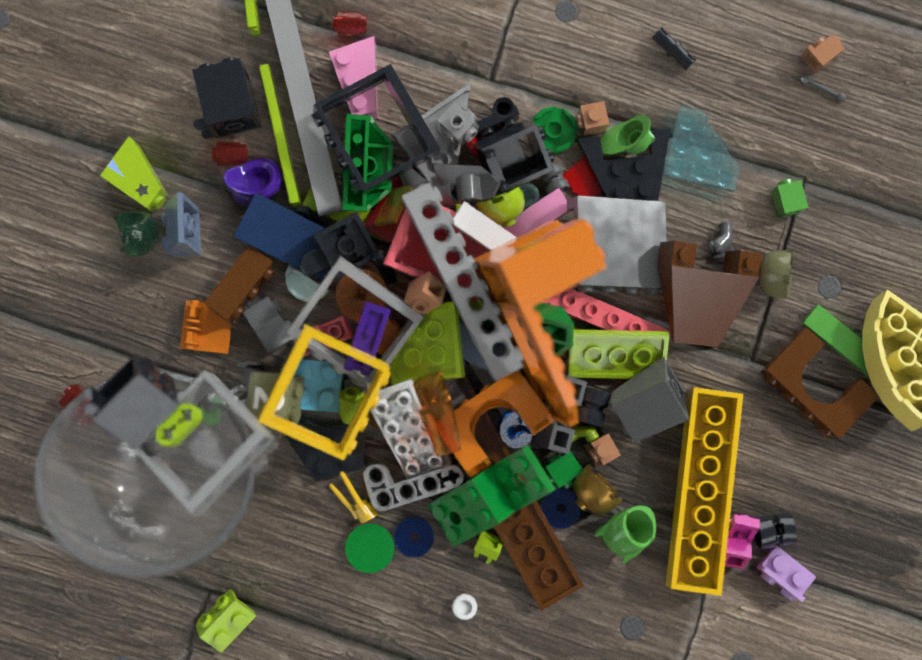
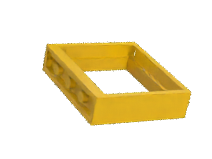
M304 324L259 415L258 422L344 460L347 453L351 454L352 450L355 449L357 441L354 439L358 431L363 432L368 422L366 415L370 408L374 410L380 398L378 392L381 386L385 387L389 382L388 379L391 375L389 364ZM311 338L377 369L340 443L274 414Z

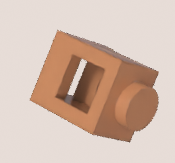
M832 34L826 40L821 37L813 45L807 47L801 54V57L816 74L834 60L845 48L842 46L839 37Z
M609 433L603 434L595 441L584 445L595 467L605 465L621 456Z

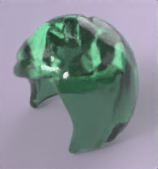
M130 211L114 217L123 244L120 251L125 253V255L140 257L150 253L157 245L159 238L158 227L150 213Z

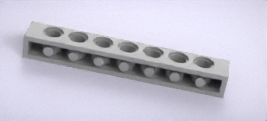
M429 182L402 195V202L492 380L496 381L522 368L521 361L524 360L523 355L518 347L513 348L509 340L512 338V334L506 324H501L498 318L501 315L495 301L490 302L486 294L489 292L486 282L483 278L478 279L474 271L478 269L471 255L467 257L463 249L466 243L460 232L455 233L452 224L455 222L449 210L444 211L440 204L443 198L438 188H432ZM426 207H432L437 215L432 219H427L423 216L422 211ZM435 231H446L448 239L444 242L437 241L434 238ZM450 252L456 253L460 259L459 263L456 265L447 263L445 259L446 254ZM460 275H467L471 280V285L467 288H462L458 285L457 278ZM476 297L482 301L481 310L473 311L469 307V300ZM489 320L493 323L494 330L491 334H485L481 331L480 324L482 321ZM495 343L504 345V356L496 357L493 354L492 347Z

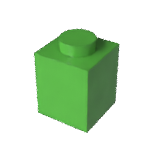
M792 179L780 181L777 183L778 186L771 191L778 218L799 214L809 208L801 180L795 182Z

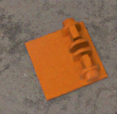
M197 300L186 301L180 349L228 354L232 324H229L208 309L203 302Z

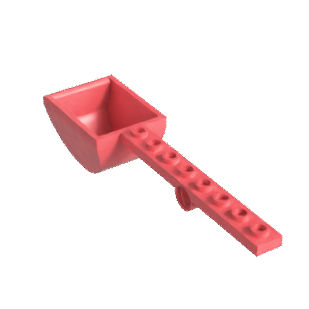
M442 206L444 211L449 210L452 217H454V215L456 214L455 211H452ZM426 207L422 211L423 216L427 219H432L437 215L432 207ZM405 209L383 264L415 278L430 272L442 281L411 217ZM452 226L456 234L460 232L466 243L463 249L467 257L471 255L475 259L489 252L485 247ZM437 230L434 233V238L439 242H444L448 239V234L444 230ZM450 252L445 256L447 263L450 265H456L460 261L459 256L454 252ZM474 270L478 279H480L477 270ZM460 275L457 278V283L460 287L467 288L471 285V280L467 275ZM567 288L543 301V303L550 302L551 305L563 307L571 319L586 322L602 330L668 331L670 335V330L584 293H579L572 288ZM476 297L470 299V301L477 302L478 298Z

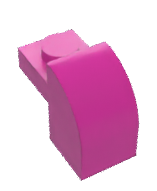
M736 514L730 519L725 566L745 569L752 558V539L760 528V519Z

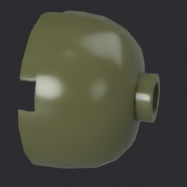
M778 250L770 252L763 257L760 278L758 280L761 290L768 296L788 299L793 275L791 274L794 262L793 251Z

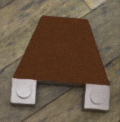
M680 241L660 242L658 270L672 342L718 347L760 278L762 253L745 250L725 251L723 272L694 269L697 244Z

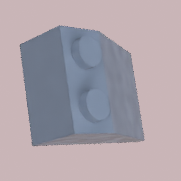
M182 192L176 193L165 204V212L162 213V225L166 229V236L162 238L163 249L172 257L200 256V208Z

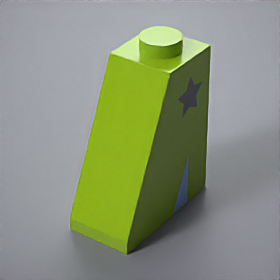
M128 137L100 176L154 213L156 209H160L165 203L167 192L140 146Z

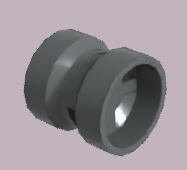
M561 164L553 165V171L540 176L541 181H544L546 184L545 191L547 195L558 188L561 192L569 188L568 181L563 178Z

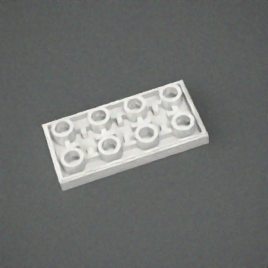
M410 379L379 390V401L374 410L370 408V411L406 478L409 479L452 465L453 460L412 380Z

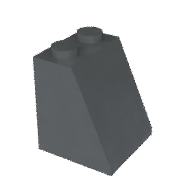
M665 357L657 360L611 392L610 410L615 417H619L623 432L626 436L630 435L634 443L689 420L687 395Z

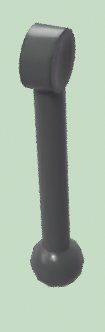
M807 74L802 75L799 79L802 85L809 84L835 97L838 102H844L846 99L844 93L838 94L810 80Z

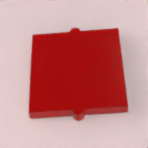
M585 156L563 174V178L568 181L573 194L576 193L577 196L598 197L602 194L596 182L597 179L592 169L589 168Z

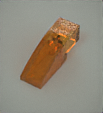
M438 371L418 377L412 385L422 407L419 410V414L436 455L442 456L460 451L461 444L457 421L442 372Z

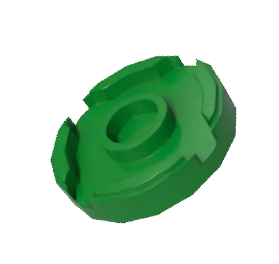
M550 106L540 110L534 116L532 123L541 126L546 138L543 140L545 148H549L552 154L563 153L574 144L578 128L575 117L568 110Z
M366 523L359 525L349 534L346 540L345 553L348 561L355 569L363 573H375L383 570L390 563L394 555L395 544L392 535L385 527L377 523Z

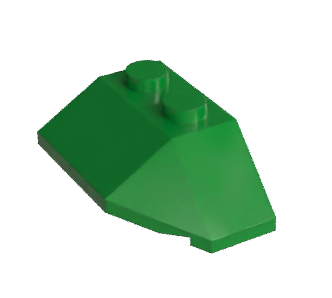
M346 114L343 146L365 183L392 170L393 143L375 123L374 119L369 115ZM347 169L342 170V211L368 212L391 192L392 180L362 196L359 191L356 192L349 181L351 176Z
M543 302L533 306L532 308L536 309L542 318L540 325L544 333H547L552 339L554 347L551 349L555 357L572 348L574 323L564 308ZM516 318L517 321H518V323H519V325H520V327H521L522 325H521V323H520L519 318ZM484 320V326L493 331V323L489 320ZM527 340V342H528V344H529V346H530V349H532V346H531L529 340Z

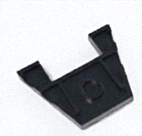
M670 128L651 130L655 141L649 145L650 155L604 160L600 136L579 138L577 140L579 148L582 149L589 168L592 169L597 179L596 182L604 198L659 200Z
M341 424L315 433L340 443L349 425ZM366 427L363 432L358 431L354 439L357 441L355 449L352 450L351 454L347 453L344 460L284 434L316 482L338 476L340 472L348 473L364 468Z

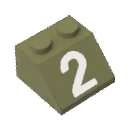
M251 372L246 408L257 420H259V415L280 373ZM292 376L274 413L297 425L301 417L300 406L302 395L304 394V377Z

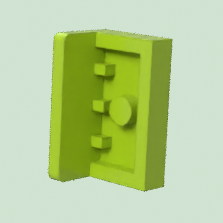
M229 589L216 600L215 605L207 613H204L199 618L196 624L199 638L222 653L256 617V614L251 608L237 599L234 591Z

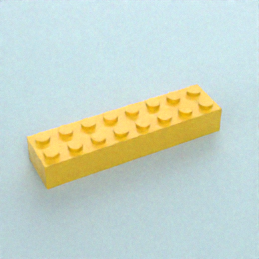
M695 387L689 388L687 391L689 420L684 422L665 584L670 589L722 596L743 394Z

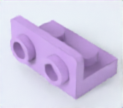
M777 545L769 550L756 567L762 572L760 576L772 586L774 583L782 588L780 593L792 602L794 599L803 602L805 597L802 595L816 578L815 575Z

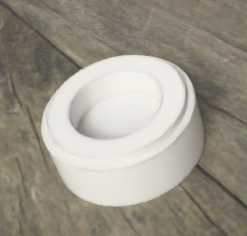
M466 593L458 595L452 604L453 613L462 620L472 618L477 611L475 598Z

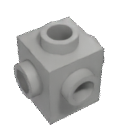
M455 102L438 119L439 123L446 129L444 134L453 143L458 140L462 145L466 141L470 142L477 135V129L479 128L475 121L477 116L468 108L465 110L461 109Z

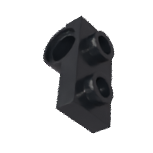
M498 98L493 104L492 115L476 122L479 126L476 138L481 137L483 139L494 134V131L503 127L505 129L516 124L520 113L510 98ZM506 107L510 112L507 115H501L497 112V109Z

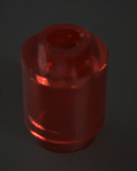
M338 11L337 15H333V30H337L338 35L361 36V33L366 34L367 14H361V11Z
M217 142L216 147H212V160L217 161L218 166H241L242 163L248 162L247 144H241V142Z

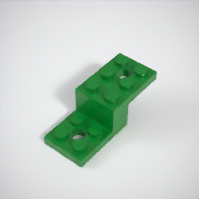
M526 445L483 470L457 488L434 500L428 506L446 534V537L452 546L455 547L501 523L517 510L550 494L555 488L530 447ZM519 474L524 476L526 483L520 479ZM455 512L459 514L461 520L456 516Z

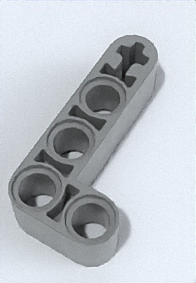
M383 463L373 464L364 471V481L371 503L379 511H386L454 489L462 485L467 479V472L460 464H452L394 483L389 467ZM375 468L379 469L382 473L381 481H376L373 478L372 473ZM453 472L459 473L460 477L456 480L450 479L444 482L443 477ZM428 477L435 479L437 483L435 490L427 488L426 479ZM404 485L412 487V497L409 498L404 495ZM382 492L387 493L390 497L388 505L383 504L380 500Z

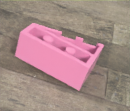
M374 36L329 52L342 89L377 71ZM377 86L347 101L351 114L369 115L374 120L378 119Z

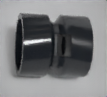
M586 387L582 404L577 406L578 421L603 428L606 417L603 409L608 408L611 394Z
M790 513L775 514L772 519L769 516L755 517V519H760V528L754 536L759 550L775 548L776 544L783 547L797 543L796 526Z

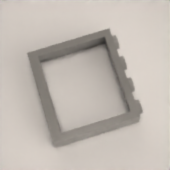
M340 256L288 328L289 339L296 342L302 330L299 327L338 272L342 271L409 318L379 359L390 364L424 316L414 311L413 308L404 303V300ZM311 338L307 346L311 349L310 354L320 361L326 359L332 363L330 367L341 375L346 373L353 378L351 381L356 386H360L363 389L364 387L368 388L377 370L376 368L372 369L368 377L361 375L360 371L353 369L348 371L344 369L346 360L321 342Z
M205 370L198 378L194 377L192 379L191 385L184 392L177 395L179 405L188 403L196 406L214 388L255 431L195 495L153 450L159 444L156 440V430L134 450L191 514L202 515L275 439L214 374Z

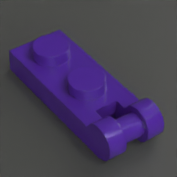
M365 302L351 346L375 357L391 310ZM349 355L344 364L345 370L352 371L353 369L360 371L361 375L367 377L372 366L355 360V358Z

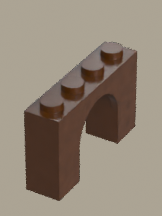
M806 327L800 329L760 372L765 375L763 378L770 386L777 387L783 392L781 396L788 403L795 404L801 409L799 413L806 420L813 421L819 426L818 431L827 439H840L877 400L879 395L862 379L853 380L830 403H819L809 397L802 384V373L806 364L825 344Z

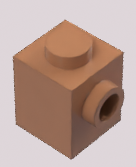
M604 101L582 105L578 114L575 115L577 128L581 129L582 137L604 133L609 126Z
M426 272L409 283L404 303L413 308L414 311L424 315L442 305L446 287L441 280L430 272Z

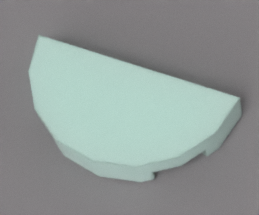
M288 265L285 276L289 292L295 298L308 302L320 284ZM326 289L319 300L323 299L330 291Z

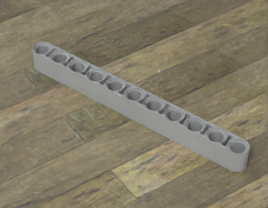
M265 0L319 216L340 212L342 211V203L327 143L324 139V131L322 127L318 128L311 116L313 114V104L316 103L291 0Z

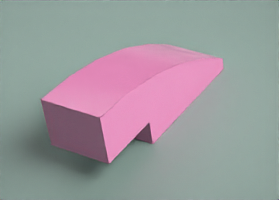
M558 188L523 211L515 219L516 223L504 229L518 237L549 220H559L571 211H567V200Z

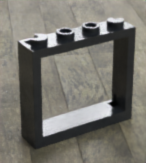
M391 64L313 104V114L311 116L318 128L322 127L326 134L324 139L330 149H335L338 157H336L338 164L342 170L347 169L351 176L349 178L351 186L356 192L359 191L362 196L438 155L441 149ZM384 82L424 152L365 183L325 113Z

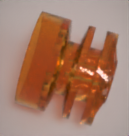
M360 269L387 288L384 281L376 273L367 269ZM345 275L339 281L336 288V302L339 309L350 321L359 323L365 302L389 308V304L349 276ZM361 290L363 293L368 292L365 301L361 299L356 300L359 297L358 292Z

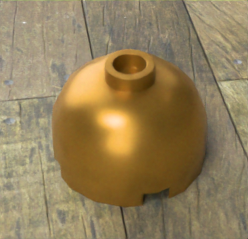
M588 464L575 479L574 492L578 497L575 502L583 511L589 509L596 514L608 513L622 502L621 497H614L617 494L616 490L599 472L596 475L591 472L594 467Z

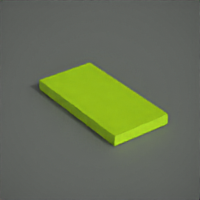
M574 329L573 347L568 350L566 375L573 378L631 379L663 357L667 360L669 333L668 331Z

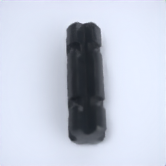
M383 250L374 251L372 261L387 285L395 284L397 281L393 268L383 264L386 257Z

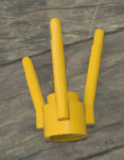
M340 472V476L356 502L354 507L333 484H329V488L352 513L354 519H359L361 524L378 515L371 500L368 501L367 498L361 500L344 472Z

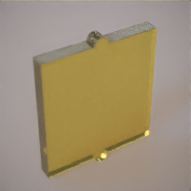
M409 185L392 189L384 205L381 207L382 209L374 224L381 226L396 223L405 207L402 202V195L413 191L414 188Z

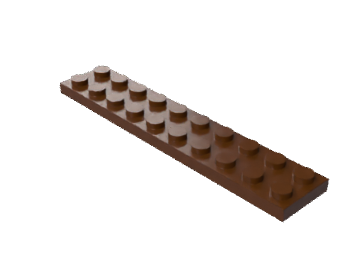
M466 375L463 378L441 380L420 392L436 423L439 422V418L444 414L452 413L459 408V405L464 400L472 399L477 395ZM485 412L476 423L475 438L491 464L494 465L508 457L510 453L487 412ZM519 474L520 479L526 483L522 474ZM537 501L517 510L501 523L494 526L541 611L584 587Z

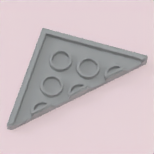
M469 84L421 115L441 148L438 155L415 167L419 174L430 182L432 188L440 187L433 164L457 165L461 143L458 140L453 143L444 134L446 129L439 123L438 119L454 102L463 110L467 108L470 92ZM409 124L393 134L394 139L409 160L424 152Z

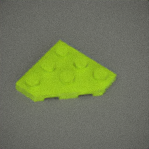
M453 302L442 303V305L429 311L422 318L390 363L391 385H396L410 379L413 383L465 377L459 312Z

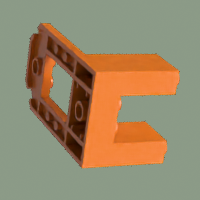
M575 219L565 225L561 222L559 223L558 220H549L474 259L480 279L483 278L488 286L489 292L487 294L491 302L495 301L501 315L498 317L502 325L506 324L512 334V338L509 340L513 348L518 347L523 355L524 360L521 361L522 368L532 389L540 400H546L550 406L547 409L551 413L552 418L568 427L579 422L577 402L573 396L576 392L572 383L569 380L566 381L563 371L565 368L559 357H555L551 349L554 345L550 336L544 333L540 325L542 318L539 312L532 307L607 268L604 263V252L596 245L593 238L594 230L585 219ZM516 318H519L520 323H521V325H522L521 327H520V325H519V323H518V321H517ZM527 340H529V342H530V344H531V346H532V349H530V346H529ZM538 362L540 363V365H541L543 371L540 370V368H539V366H538Z

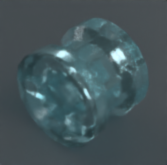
M529 183L520 186L525 199L523 211L539 200L538 189Z

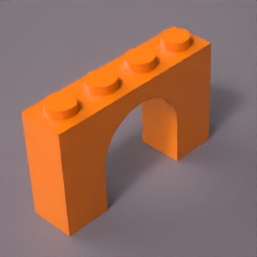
M519 370L500 378V380L492 385L483 387L478 395L472 399L464 400L459 405V408L452 413L444 414L439 418V422L434 424L471 479L492 465L475 438L476 423L486 411L496 407H505L513 410L520 416L533 436L554 422L549 410Z

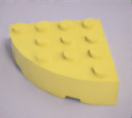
M886 290L872 300L865 316L862 331L864 361L872 385L883 404L898 421L912 432L922 427V314L892 292Z

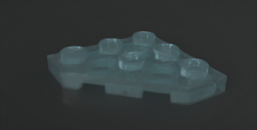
M679 106L663 174L664 177L734 192L740 166L727 151V146L718 132H715L708 122V117L704 111Z

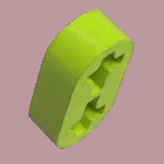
M188 403L180 405L157 428L155 434L157 442L171 448L179 445L201 423L202 411L200 408ZM187 411L192 412L190 414L191 421L185 420L187 418L185 414ZM167 430L173 431L171 433L173 437L171 440L166 439L168 437Z

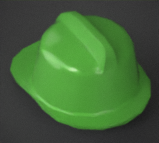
M638 115L610 128L601 138L602 152L608 155L623 151L631 155L642 153L655 141V137L650 130L651 122L649 117Z

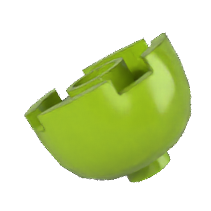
M518 186L502 194L496 192L494 198L475 204L480 213L496 224H501L502 228H506L516 223L515 219L524 210L525 199L522 189Z

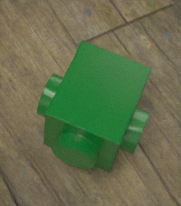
M569 451V454L564 453L562 455L559 452L546 459L548 464L544 466L546 469L545 473L551 483L555 484L557 488L563 486L564 489L572 486L575 478L582 471L581 466L571 451Z

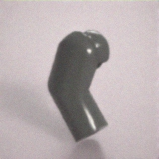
M731 222L719 223L720 237L716 241L708 243V251L711 254H722L731 245Z

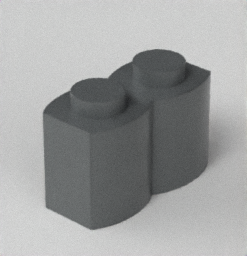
M266 297L243 313L267 352L273 354L292 342L289 339L290 335L287 333L292 323L290 320L284 321L280 315L283 309L276 299L272 301L269 297Z

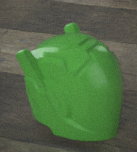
M647 506L630 507L616 513L606 524L595 531V536H602L607 546L613 552L623 557L622 563L625 564L631 558H635L655 539V516Z

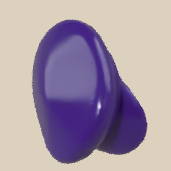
M264 158L255 159L241 166L230 168L225 171L223 177L225 184L232 193L233 199L242 206H249L255 193L267 199L278 191L282 183V173L279 166L274 161Z

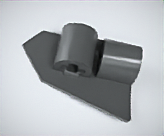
M433 164L440 185L437 188L443 198L440 204L445 208L462 204L464 201L470 205L492 199L500 186V183L482 166Z

